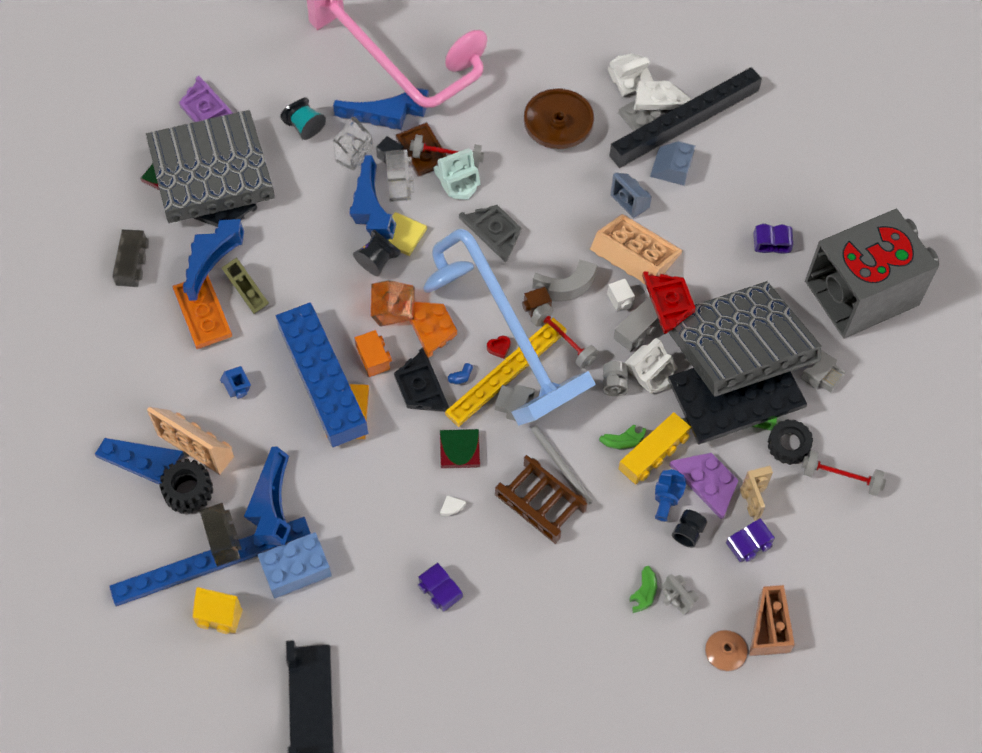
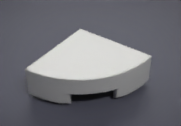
M447 495L440 515L450 516L462 511L466 501Z

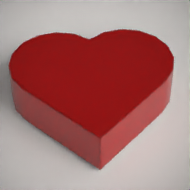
M503 335L497 339L489 340L487 342L488 353L505 359L511 345L509 337Z

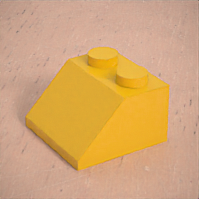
M197 587L192 615L195 624L202 629L215 628L223 634L235 633L243 611L238 597Z

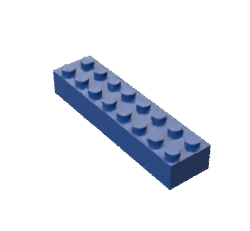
M309 302L275 315L278 328L332 448L369 434L367 422L312 303Z

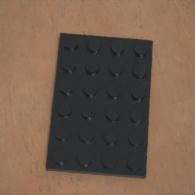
M694 368L668 376V382L689 426H691L698 445L807 407V402L791 371L715 397Z

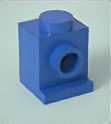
M242 366L224 371L220 379L230 398L235 396L237 399L243 398L251 387Z

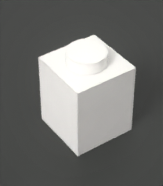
M626 279L608 285L607 295L616 312L627 310L633 306L635 295Z

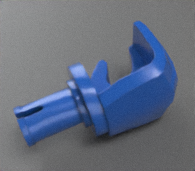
M663 470L658 482H656L655 500L659 502L655 519L662 522H667L671 506H677L685 491V476L677 470Z

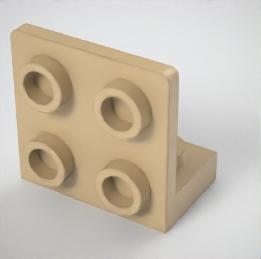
M771 466L747 471L740 488L742 498L746 499L748 503V514L750 517L753 516L754 521L761 518L765 508L760 492L767 488L773 474Z

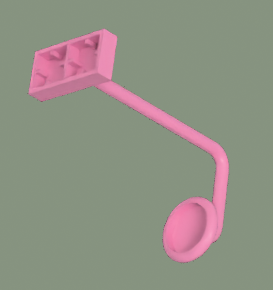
M307 0L309 22L316 30L338 18L419 106L425 108L436 107L478 80L482 75L484 68L480 57L487 45V35L482 30H472L464 34L452 45L447 53L445 64L446 68L452 72L463 71L472 65L473 70L435 96L425 97L344 11L343 0Z

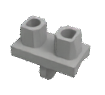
M671 574L667 576L666 581L660 586L663 590L662 593L667 597L663 603L666 606L672 603L675 608H678L685 615L690 611L699 596L695 591L690 590L687 592L683 588L686 585V580L681 575L674 577Z

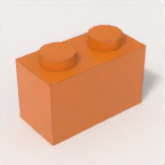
M373 330L354 337L357 351L369 377L390 370L392 358L389 351L385 352L384 350L385 342L382 335L378 336L377 331Z

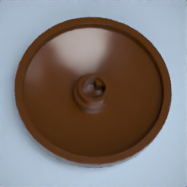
M555 88L542 91L531 98L525 107L524 126L528 135L535 142L548 148L567 149L579 145L586 140L593 128L594 113L590 103L582 95L568 89Z

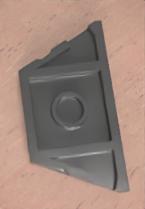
M493 205L485 209H475L473 213L465 214L462 212L459 214L461 221L504 262L508 261L521 233V227L498 205Z

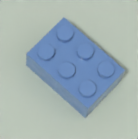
M316 532L258 554L274 599L332 576Z

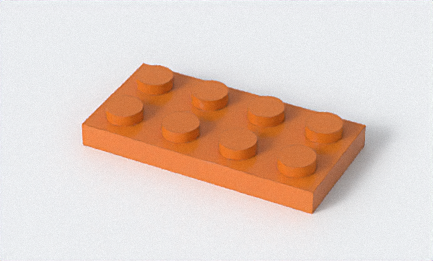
M208 275L203 281L195 301H189L187 293H184V282L172 286L196 349L233 337Z

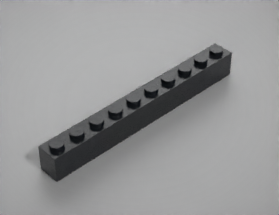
M752 67L744 70L611 143L609 157L619 168L627 165L759 91L762 80L761 76Z

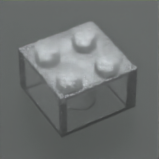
M407 150L385 151L390 202L411 200V193H414L411 157H408Z

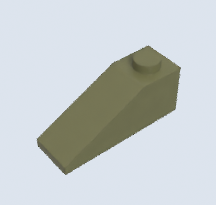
M237 257L222 267V270L253 314L269 304Z

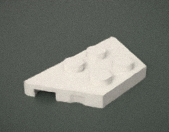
M639 81L636 88L634 110H673L691 99L670 81Z

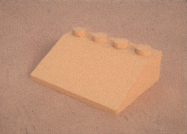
M621 214L597 231L590 248L596 255L605 258L612 265L626 271L628 275L639 279L643 284H645L642 277L644 271L654 276L665 274L683 251L624 214Z
M153 407L147 409L156 433L160 438L219 475L234 458L232 447L227 442L218 441L211 432L202 431L199 425L194 422L189 423L180 413H173L167 409Z

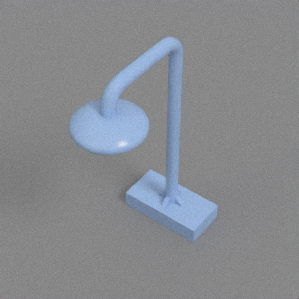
M457 229L434 245L432 255L438 270L427 279L423 288L424 292L431 293L473 270L474 264L472 262L457 261L448 265L445 260L444 251L462 241L541 386L538 397L511 412L518 426L537 420L596 385L589 371L573 376L560 384L551 382L477 241L467 230Z

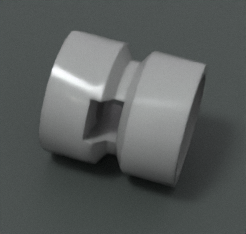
M620 361L605 363L603 365V392L609 396H622L628 392L627 364Z

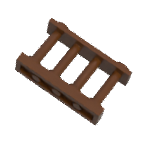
M526 455L523 464L526 468L509 485L505 486L500 482L495 487V496L556 544L561 539L560 527L577 509L583 514L586 512V499L580 494H575L541 467L538 460ZM531 473L541 479L524 498H520L515 494L516 488ZM546 485L556 491L539 510H535L530 506V502ZM561 497L571 503L555 522H549L545 518V514Z

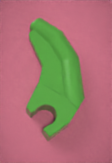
M632 425L620 435H601L599 441L609 448L619 450L636 447L644 439L646 429L643 428L641 433H636V425Z
M645 566L644 570H642V586L629 598L630 602L637 601L639 603L638 606L632 607L633 613L643 611L653 604L658 587L656 574L650 566Z

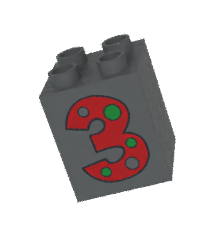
M896 208L820 240L805 283L843 339L920 306L939 267V258L932 248H926L920 241L915 223L909 218L904 219Z

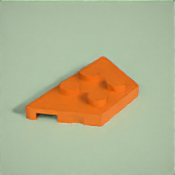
M403 302V308L428 358L433 355V351L438 347L442 348L446 345L447 341L457 336V329L444 304Z

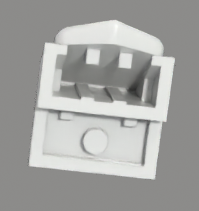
M627 54L618 56L610 62V67L607 69L613 83L617 84L622 97L635 93L639 81H653L647 67L650 64L647 57Z
M655 338L649 345H642L625 362L628 366V372L649 393H658L670 389L668 376L675 374L674 371L677 369V366L672 356L666 353L659 339Z

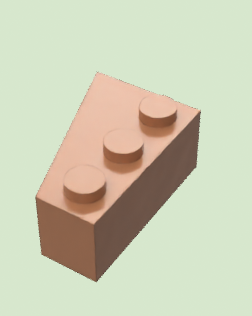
M784 585L764 586L759 595L749 656L790 653L795 644Z

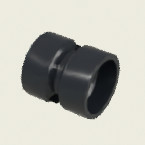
M686 509L679 520L680 523L676 525L672 532V537L679 544L693 548L700 538L699 533H702L707 525V519L696 511Z

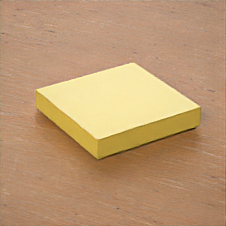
M395 212L392 216L396 223L393 239L387 240L397 247L401 253L410 256L426 232L427 226Z

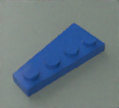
M104 438L95 456L159 484L161 483L160 477L164 476L163 471L165 468L169 469L171 463L173 465L177 464L176 461L181 460L184 453L180 450Z

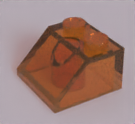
M391 280L371 284V317L380 327L414 320L415 287L413 285Z

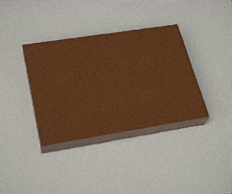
M427 122L395 135L398 143L404 146V154L418 177L434 171V167L438 165V160L447 157L446 153L428 150L420 151L419 158L412 157L413 151H410L411 140H415L416 134L423 135L422 143H426V146L442 148Z

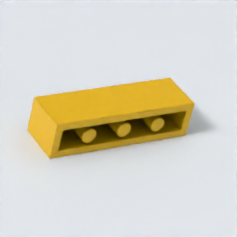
M673 412L620 461L618 469L635 485L640 480L643 482L650 475V471L653 468L657 469L660 467L667 455L669 457L673 455L677 450V446L680 443L684 444L690 438L691 426Z

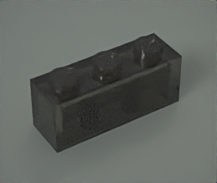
M122 229L112 275L116 286L138 287L139 280H142V265L146 263L145 250L149 247V239L146 238L144 230Z
M223 502L199 510L216 566L218 567L241 559L238 550L242 548L239 539H234L237 532L234 523L230 524V521H233L230 510H225Z

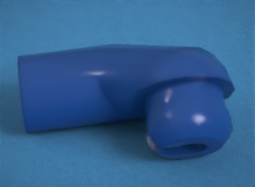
M465 363L462 371L449 374V383L455 385L466 383L472 372L473 365Z

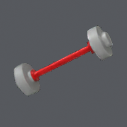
M417 134L415 140H411L410 151H413V158H419L420 151L424 152L425 150L446 154L460 152L426 146V143H422L423 135ZM475 144L472 152L474 165L478 168L479 162L483 163L484 152H481L482 145Z
M548 303L537 307L533 312L531 322L537 327L543 323H548L578 352L575 363L581 369L590 366L596 360L598 350L593 345L581 349L550 319L554 309Z
M810 450L809 455L803 459L802 467L805 468L803 475L812 477L814 470L822 469L867 482L866 485L870 486L868 493L877 496L880 490L883 491L886 479H883L884 471L875 469L873 476L867 478L820 464L821 461L817 460L819 452Z

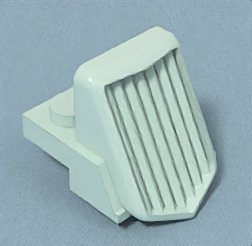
M470 148L439 159L438 165L434 167V172L441 181L442 187L448 196L453 199L468 200L477 190V186L481 185L479 171L474 165L473 152Z

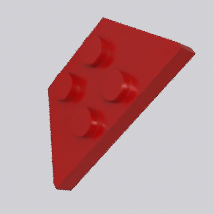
M647 271L643 272L642 277L663 333L667 334L695 312V304L683 277H670L665 274L654 276L649 275Z

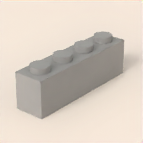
M650 296L615 329L613 339L630 352L635 347L639 348L644 342V338L647 335L651 336L660 324Z

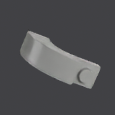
M579 260L575 272L564 279H555L535 273L532 289L546 287L552 301L562 302L576 299L587 292L593 284L597 272V264Z

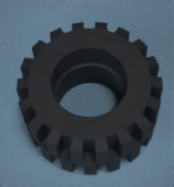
M185 459L184 462L177 460V464L173 465L171 463L169 469L165 468L163 471L164 476L160 477L161 483H159V487L166 504L173 511L176 512L178 510L180 514H184L187 511L188 514H193V510L198 512L201 510V506L205 508L208 505L206 501H210L212 498L213 483L202 463L198 464L196 460L190 462L189 459ZM192 480L197 482L196 486L189 492L180 493L176 491L178 486L184 481Z

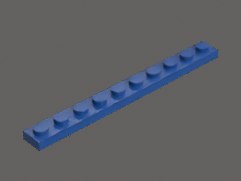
M305 516L287 522L291 529L285 544L311 534ZM253 534L109 585L112 598L117 607L257 557L258 554L281 545H266Z

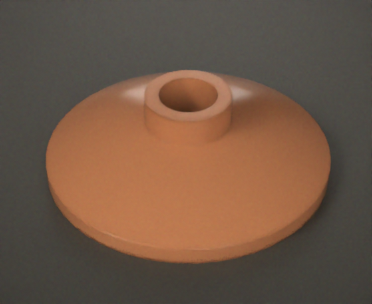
M721 630L710 636L706 643L705 652L707 659L715 668L722 671H733L741 667L745 662L747 646L742 637L737 633ZM725 645L730 646V647H731V650H730V651H726V650L724 649V646H725Z

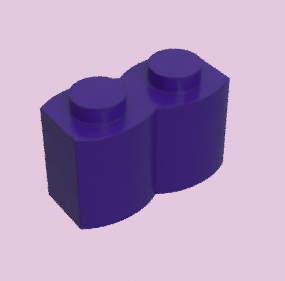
M760 224L755 226L753 236L756 252L791 253L794 246L791 226L784 224L777 226Z
M760 518L731 535L727 539L726 544L739 562L744 560L749 562L757 556L755 553L761 550L763 552L769 550L773 546L772 543L775 537Z
M438 562L418 576L419 589L424 594L428 593L432 597L430 601L436 609L440 608L445 612L463 598V592Z

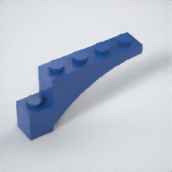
M416 88L423 96L429 97V90ZM406 92L377 101L346 102L335 100L333 104L334 116L398 130L402 129L407 114L424 117L427 109L415 103Z
M365 155L364 161L361 163L360 177L357 178V189L353 194L354 200L349 213L355 224H366V230L370 236L371 231L374 229L386 239H393L396 223L392 215L387 214L381 207L376 195L375 175L377 165L372 155Z
M241 219L219 220L215 233L195 234L194 242H191L192 253L188 257L187 279L183 283L184 293H187L189 301L197 300L203 281L216 263L235 247L243 244L244 229Z
M277 446L271 447L244 515L247 520L257 526L254 536L266 545H285L291 526L286 523L283 514L281 496L282 482L289 455Z

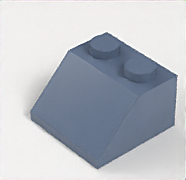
M677 141L659 147L650 177L685 186L695 145Z
M616 172L613 174L610 195L633 219L650 208L652 197L647 190H644L639 185L636 179L625 173Z

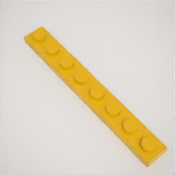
M554 317L551 319L564 333L567 332V329ZM546 323L529 338V341L539 357L562 336ZM520 347L445 411V415L457 427H460L501 390L502 385L506 386L529 366Z

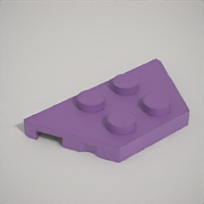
M200 76L196 77L193 87H189L186 95L179 102L180 107L193 122L233 113Z
M712 453L671 461L669 466L685 476L686 484L722 520L737 486L738 479Z

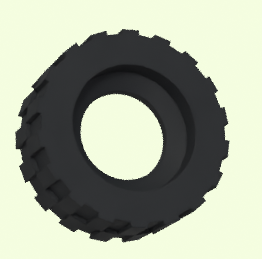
M789 419L780 421L777 425H774L768 438L770 454L783 464H798L810 453L813 446L812 433L802 422ZM785 434H794L798 437L800 445L795 450H787L781 444V437Z

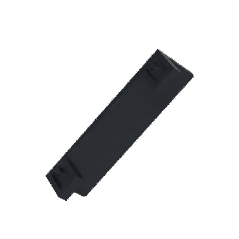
M294 640L286 641V662L289 667L290 746H288V753H334L331 647L329 644L297 647Z

